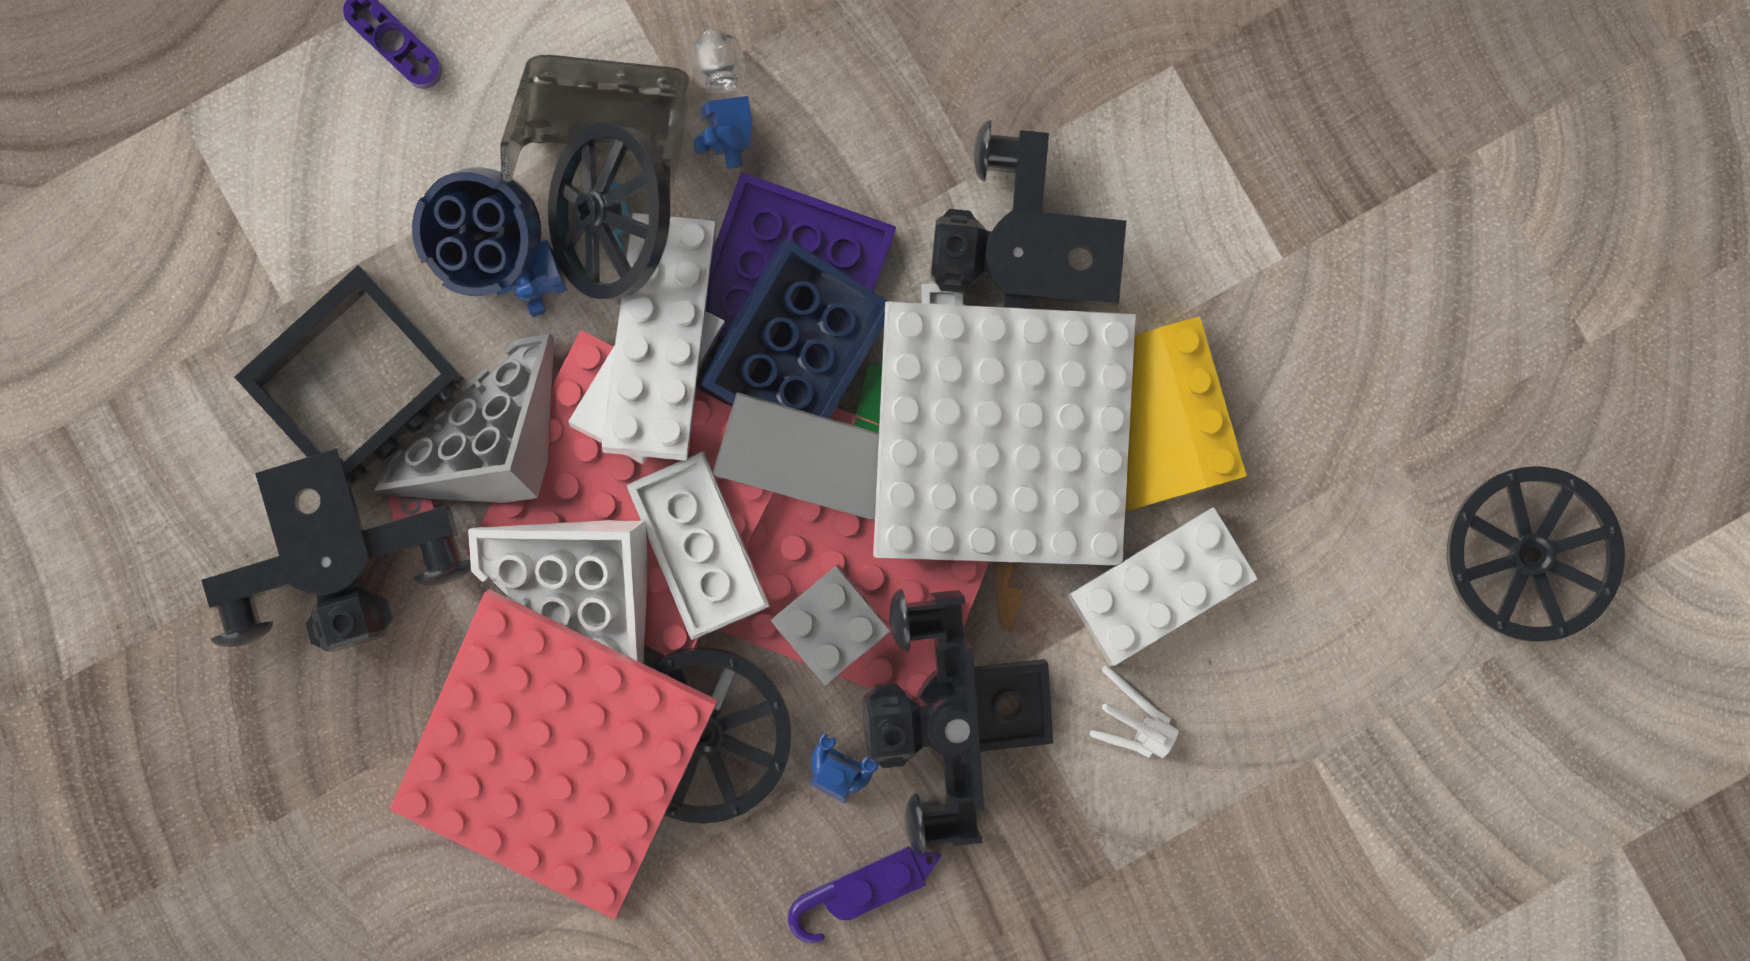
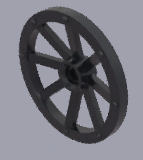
M598 122L580 130L561 153L551 180L548 199V225L553 251L562 272L577 290L589 297L596 299H621L637 292L655 272L662 258L668 238L670 193L662 161L647 137L636 128L624 123ZM607 138H614L616 140L597 180L595 144ZM629 148L638 160L643 173L611 191L609 189ZM581 160L584 193L572 185L575 172ZM646 188L649 196L648 225L622 215L621 202ZM569 202L574 205L573 213L575 218L570 228L568 220ZM616 228L645 239L641 253L632 268L612 233ZM584 233L586 269L583 267L574 249V246ZM599 240L620 277L619 280L610 284L600 281Z
M1530 466L1512 469L1495 475L1483 482L1468 495L1452 521L1447 540L1446 558L1454 590L1462 604L1475 619L1487 628L1505 637L1521 641L1543 642L1562 639L1576 634L1588 627L1603 614L1620 586L1625 564V548L1618 520L1609 504L1596 489L1584 480L1566 471L1550 467ZM1523 482H1542L1561 488L1535 534H1532L1520 485ZM1505 487L1519 537L1517 539L1475 515L1483 503ZM1575 495L1591 510L1600 527L1552 542L1549 536L1571 498ZM1470 527L1510 551L1509 555L1466 569L1464 546L1468 528ZM1605 540L1606 565L1602 581L1556 560L1557 553ZM1529 547L1538 552V556H1536L1533 562L1528 561L1525 555ZM1514 567L1516 571L1496 614L1480 599L1470 581ZM1550 571L1594 592L1595 595L1581 611L1571 618L1564 620L1545 572ZM1529 575L1533 579L1551 624L1550 626L1531 627L1510 621Z
M699 647L668 654L656 660L648 667L663 674L668 673L669 677L686 685L688 683L681 671L682 667L701 664L723 667L711 695L712 698L718 700L706 726L711 730V735L700 739L665 813V816L679 821L706 824L738 817L757 806L769 795L780 780L789 758L791 726L788 709L779 689L761 668L736 653L717 648ZM735 672L753 683L767 700L721 718L717 716ZM773 714L776 725L774 753L772 755L725 734L724 731ZM720 747L767 767L759 781L739 797H737L718 751ZM701 756H707L725 803L709 806L683 803Z

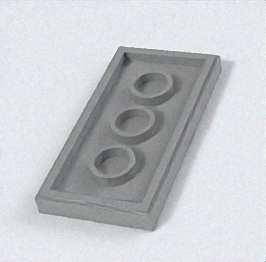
M737 392L713 469V475L875 521L879 433Z

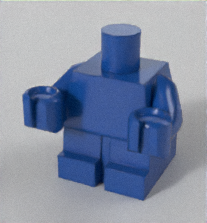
M748 96L706 102L700 108L702 120L707 119L709 128H706L702 135L697 136L693 140L695 153L708 152L710 147H712L716 155H725L727 169L742 167L741 152L750 146L752 127Z
M548 240L541 242L538 255L530 269L526 270L515 283L496 292L499 296L513 291L518 300L524 301L529 299L530 302L527 303V308L532 317L542 315L547 311L542 300L544 293L555 291L556 294L568 291L561 268ZM515 263L504 268L507 276L516 267Z
M825 733L820 737L819 744L812 754L813 776L809 785L846 804L850 794H854L868 785L879 764L871 761L869 756L862 760V764L848 757L847 761L844 760L845 755L833 749L836 739L833 737L831 739L828 738V734Z

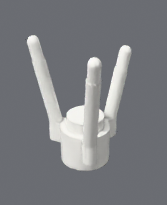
M1103 666V673L1146 711L1153 720L1146 717L1141 722L1120 709L1105 703L1102 705L1103 711L1137 730L1135 739L1139 740L1140 743L1097 730H1091L1089 732L1090 737L1137 751L1147 758L1154 753L1163 759L1174 745L1179 730L1169 725L1170 717L1158 711L1109 666Z

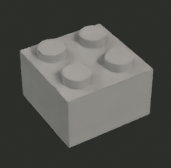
M838 564L770 620L824 686L891 630L890 626Z

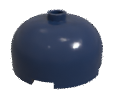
M465 168L437 179L426 191L425 195L419 198L412 220L413 242L421 263H427L433 273L443 281L442 286L467 296L490 295L515 283L526 270L530 269L538 255L541 244L542 228L540 216L530 194L515 179L491 168ZM515 263L516 267L507 276L504 268Z

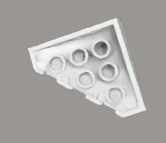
M604 520L480 527L468 530L471 571L482 582L490 578L507 595L506 598L643 664L648 573L646 521Z

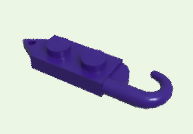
M909 846L801 895L792 903L788 911L787 921L790 931L797 939L805 943L823 941L825 939L823 933H808L802 927L801 918L806 911L824 903L828 911L835 918L851 920L926 886L924 881L941 858V853L925 851V855L921 856L914 850H910ZM928 856L934 857V861L932 863H928L926 861V858Z

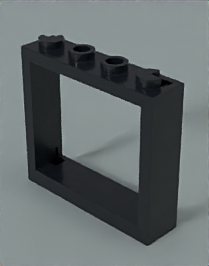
M359 265L234 376L306 457L323 453L262 386L367 292L441 374L344 461L351 488L368 476L369 472L366 468L377 458L383 461L400 446L397 440L408 430L412 433L419 430L430 419L431 416L428 412L436 404L441 402L444 405L454 398L453 395L461 389L458 384L465 379L368 272Z

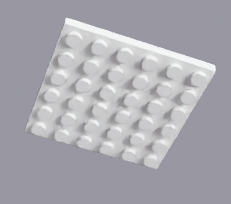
M885 302L873 556L876 558L1090 565H1118L1122 563L1136 314Z

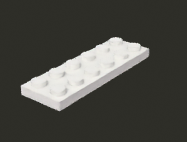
M633 213L632 219L648 225L649 214ZM670 216L666 246L655 272L637 292L621 298L602 439L603 453L685 461L688 459L716 231L715 221ZM630 234L627 260L631 268L637 261L645 239Z

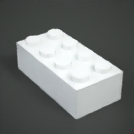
M1213 507L1138 551L1122 563L1115 565L1067 594L1109 666H1115L1258 578Z

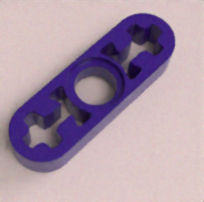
M378 0L345 1L343 14L348 24L413 86L421 89L433 87L438 83L442 75V65L436 55ZM371 4L369 12L380 24L374 29L364 18L355 21L358 17L355 11L357 6L361 5L367 8ZM390 30H398L404 36L403 45L396 51H387L382 47V38ZM410 52L421 63H426L428 60L431 61L428 64L431 70L428 76L425 77L420 73L414 77L416 69L405 58Z

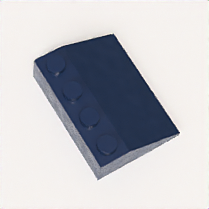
M790 240L781 241L705 368L697 385L733 406L736 393L738 392L829 419L883 328L885 322V302L889 301Z

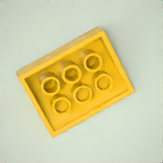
M1198 316L1135 335L1125 512L1247 477L1201 317Z

